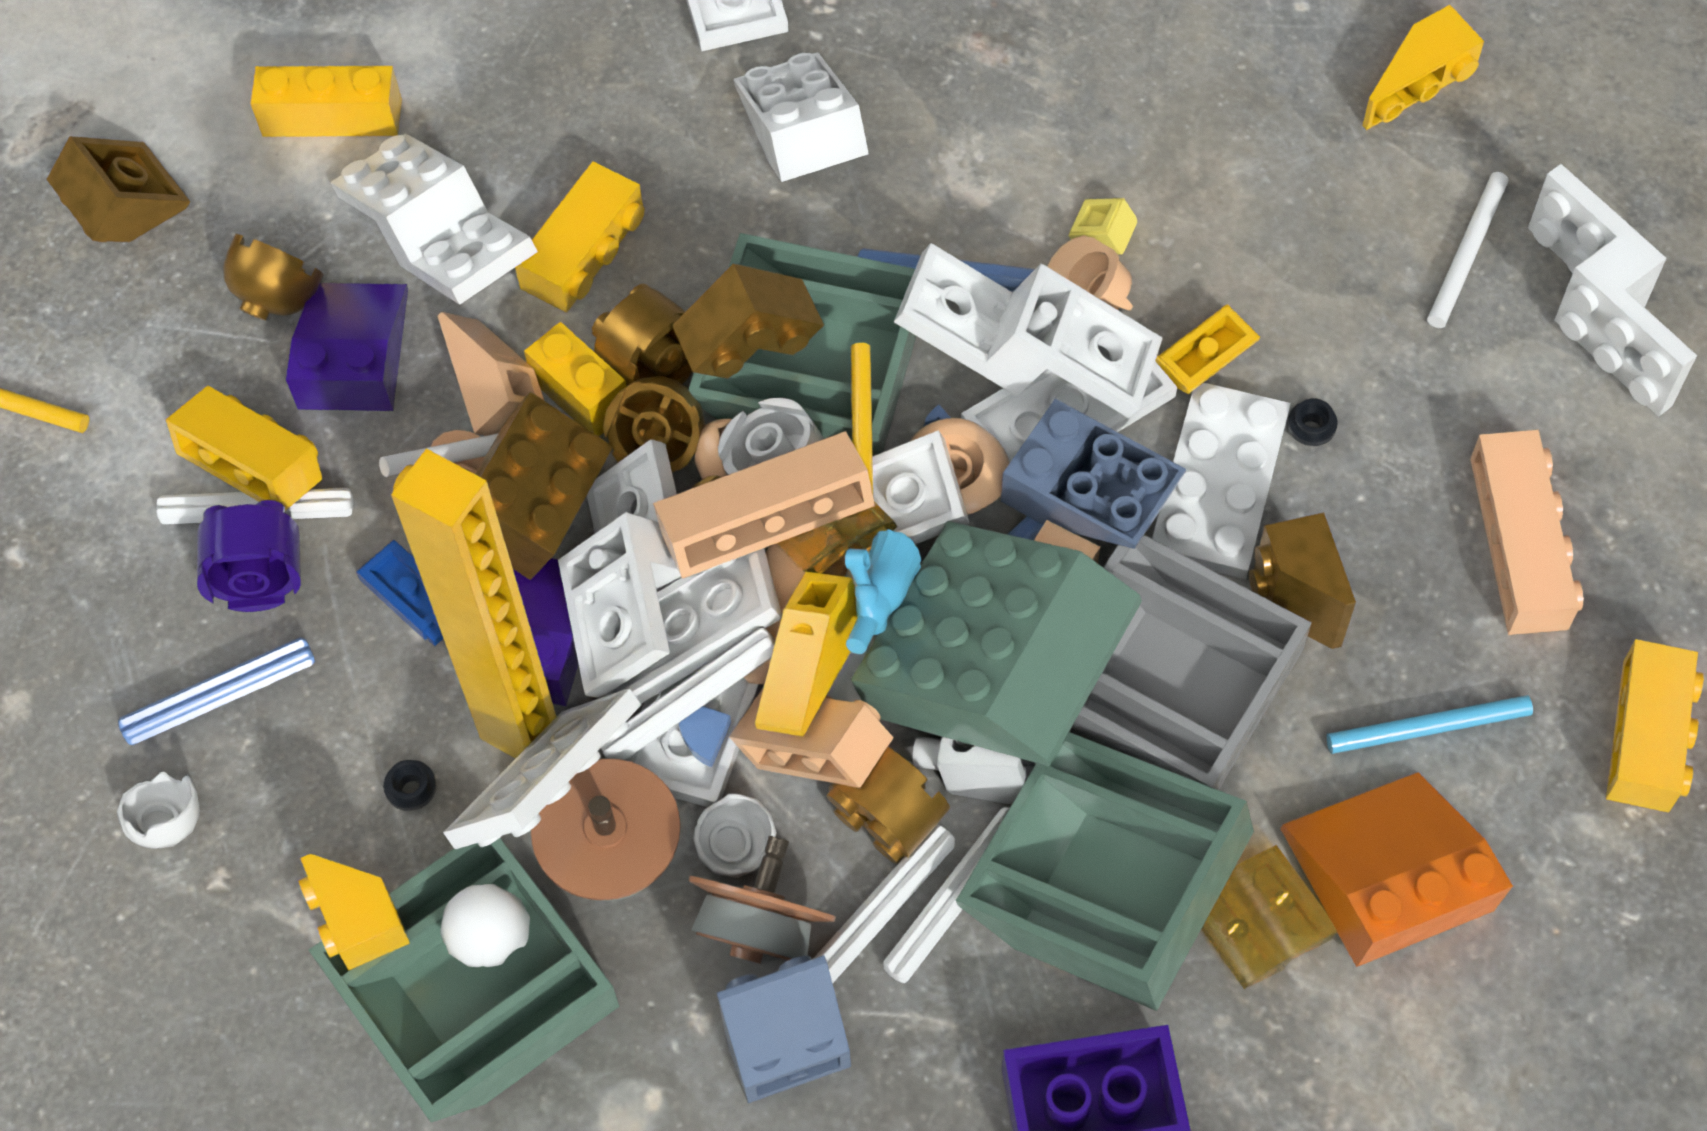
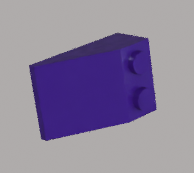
M319 284L316 293L305 303L291 340L286 382L298 410L393 411L408 296L407 284Z
M551 558L531 580L513 569L552 703L567 706L579 663L558 559Z

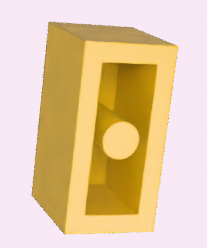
M560 321L524 350L526 361L534 368L540 389L574 421L599 437L604 433L603 425L606 409L615 396L626 387V381Z

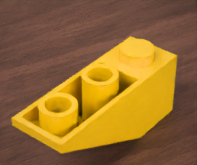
M1451 5L1413 24L1369 97L1362 125L1366 130L1382 121L1384 123L1391 122L1404 109L1418 101L1426 102L1432 99L1440 89L1454 81L1462 82L1468 79L1477 70L1484 40Z
M805 572L783 610L755 720L757 729L804 736L851 652L846 647V641L858 618L855 585L851 577Z

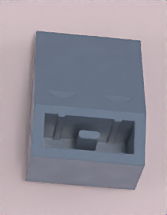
M1054 399L1003 472L1001 502L1043 525L1048 520L1072 533L1135 549L1186 473V469L1065 403Z
M825 955L815 959H811L810 956H799L790 959L779 967L780 971L760 978L755 974L744 975L730 981L725 987L726 990L717 992L727 1044L748 1103L851 1067L850 1049Z

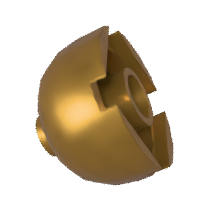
M235 234L227 251L223 270L224 281L229 291L242 300L239 309L266 321L269 313L287 316L297 313L304 308L305 303L316 293L324 274L315 268L310 276L302 268L304 261L255 239L252 240L250 247L244 246L243 235Z
M654 376L636 380L623 388L615 396L606 409L603 430L605 438L608 436L609 444L613 446L614 451L612 454L617 462L623 460L650 439L665 443L673 473L684 468L695 455L705 421L702 406L692 396L691 392L688 391L687 387L677 380Z

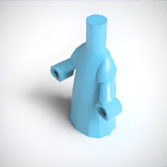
M890 529L879 531L873 538L869 554L867 549L850 548L846 551L845 565L850 570L857 584L855 596L858 617L846 641V647L855 654H863L872 636L879 635L886 630L888 616L901 605L915 575L921 568L919 549L915 546L913 540L901 532H895Z

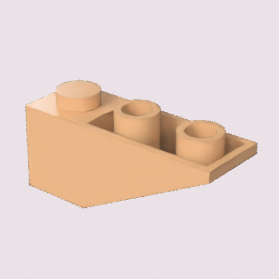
M441 312L438 315L474 434L484 436L498 434L507 418L530 391L544 400L534 368L480 320Z

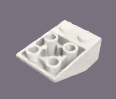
M818 52L814 54L800 53L792 56L788 62L773 67H755L747 71L744 76L733 79L766 158L781 182L869 154L859 105Z

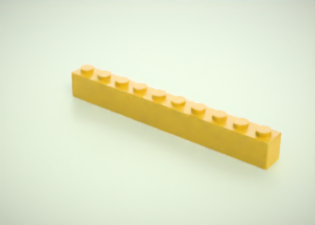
M426 448L414 465H407L399 473L391 496L479 737L516 759L557 716L487 480Z

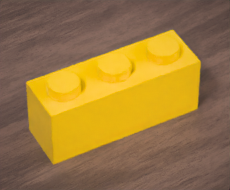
M255 66L250 104L262 137L397 136L402 97L393 66Z
M592 161L532 239L538 252L515 267L520 289L567 313L577 299L581 300L588 294L593 278L601 267L609 265L613 261L619 244L629 231L636 230L640 225L645 212L640 184Z
M208 385L166 419L176 454L258 502L264 500L278 501L283 504L286 511L322 480L317 459L318 451L306 436L302 434L295 435L279 426L272 417L266 414L260 415L244 406L235 396H226Z
M1635 639L1623 661L1606 800L1669 813L1680 796L1686 797L1688 795L1693 778V766L1685 765L1687 749L1694 747L1699 725L1698 719L1691 718L1692 702L1697 703L1699 701L1704 681V674L1696 671L1698 652Z

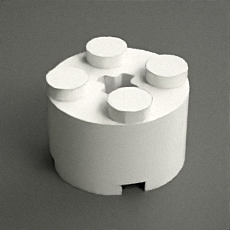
M770 398L758 402L761 408L748 415L742 411L729 422L721 435L718 453L726 474L730 475L823 440L824 437L800 404L786 398Z

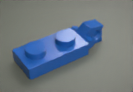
M392 540L356 571L357 576L366 587L424 640L428 639L430 643L436 646L444 638L415 559L399 543Z

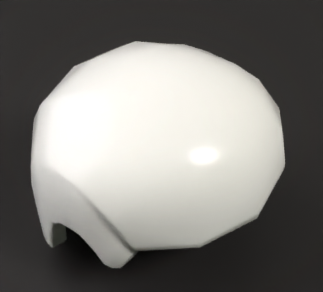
M164 771L160 772L151 781L137 783L122 795L117 809L118 820L126 837L137 845L155 849L173 847L193 832L200 815L198 795L192 779L186 775L182 781H179Z
M736 793L727 794L702 812L694 829L693 840L699 860L714 874L739 878L753 873L760 868L762 857L766 855L764 850L768 836L776 837L777 832L771 812L757 798Z
M495 884L471 885L456 894L446 905L440 934L449 954L468 967L498 966L503 964L505 959L514 950L526 945L529 936L530 916L521 899Z

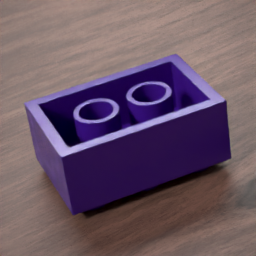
M1169 1025L1003 1050L1002 1075L1013 1131H1191Z

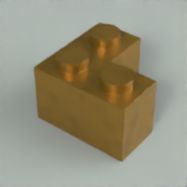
M732 264L672 326L694 373L729 379L743 368L744 363L758 349L794 355L796 352L801 351L824 324L802 279Z

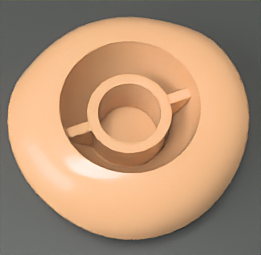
M962 418L941 419L924 426L911 438L910 441H913L935 431H940L947 444L967 515L987 507L1001 497L1003 472L1010 461L1000 442L977 423Z

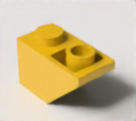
M313 854L300 858L307 877L298 880L310 910L320 907L326 924L317 927L330 958L339 954L348 970H351L410 944L392 898L381 877Z

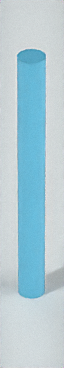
M1525 695L1327 734V745L1330 753L1335 754L1530 716L1533 714V705L1530 697Z

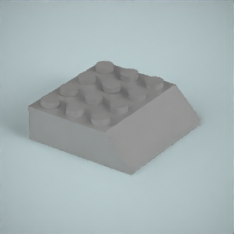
M1144 535L1135 549L1118 545L1104 566V569L1140 594L1142 602L1069 732L1219 790L1304 650L1311 622Z

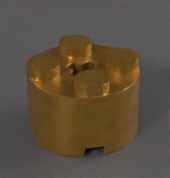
M644 283L639 284L611 312H604L595 320L592 327V335L596 337L594 352L625 379L626 386L638 379L654 376L677 380L683 384L692 373V369L672 325L686 311L658 290L652 289Z
M890 747L886 748L860 788L832 783L828 787L830 792L826 795L829 801L837 807L833 811L834 814L854 832H858L862 826L866 828L876 839L873 842L874 847L895 864L902 857H909L950 810L949 803L939 791L933 798L924 791L926 789L924 783L928 779Z

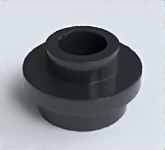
M1317 398L1306 399L1297 404L1291 410L1288 418V429L1292 437L1307 446H1320L1329 442L1334 437L1338 425L1337 416L1332 407L1327 402ZM1309 421L1315 422L1320 428H1312L1304 423Z
M403 760L396 763L388 771L383 784L384 793L390 804L403 811H414L427 805L432 800L437 786L436 778L431 768L417 760ZM411 781L420 783L416 791L412 793L402 792L406 783Z

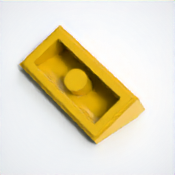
M1226 304L1157 356L1155 361L1177 386V389L1189 394L1259 341L1260 336Z

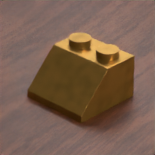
M69 136L46 179L60 197V201L70 210L83 227L84 233L92 241L131 242L187 209L190 200L144 142Z
M1325 513L1265 525L1260 546L1255 547V567L1249 571L1252 592L1311 622L1308 637L1331 649L1342 647L1356 600Z

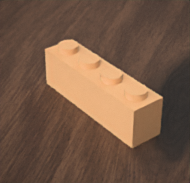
M1539 430L1481 434L1478 437L1470 460L1508 635L1569 630L1577 612L1583 608V590L1578 580L1573 581L1570 565L1573 561V547L1570 537L1568 535L1563 536L1560 525L1563 505L1560 493L1558 491L1553 492L1550 481L1553 470L1551 452L1549 448H1543Z
M845 431L657 501L653 505L663 539L683 579L875 506L868 469Z

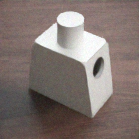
M918 736L913 748L914 767L939 770L947 792L953 795L1010 805L1013 804L1036 765L1032 761L945 737L940 739Z

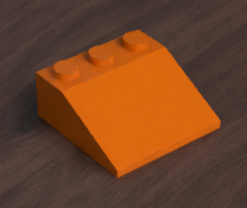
M1419 772L1287 822L1280 828L1356 967L1494 912L1513 887L1486 839Z

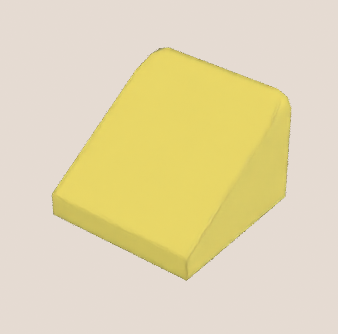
M1124 198L1085 199L1068 236L1070 239L1080 236L1095 238L1115 250L1118 255H1122L1137 225V217Z

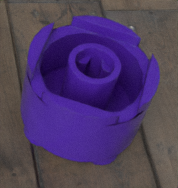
M264 500L256 505L245 504L230 507L215 505L204 511L203 521L197 531V587L200 594L206 600L214 604V597L228 601V609L257 612L276 608L285 603L286 594L292 590L294 594L298 592L301 586L300 532L296 522L285 513L283 504L274 500Z

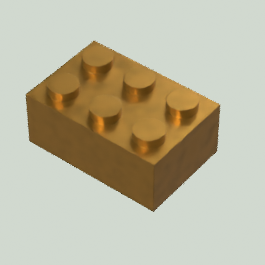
M531 391L507 418L475 475L487 480L512 568L530 580L555 555L613 448L612 445Z

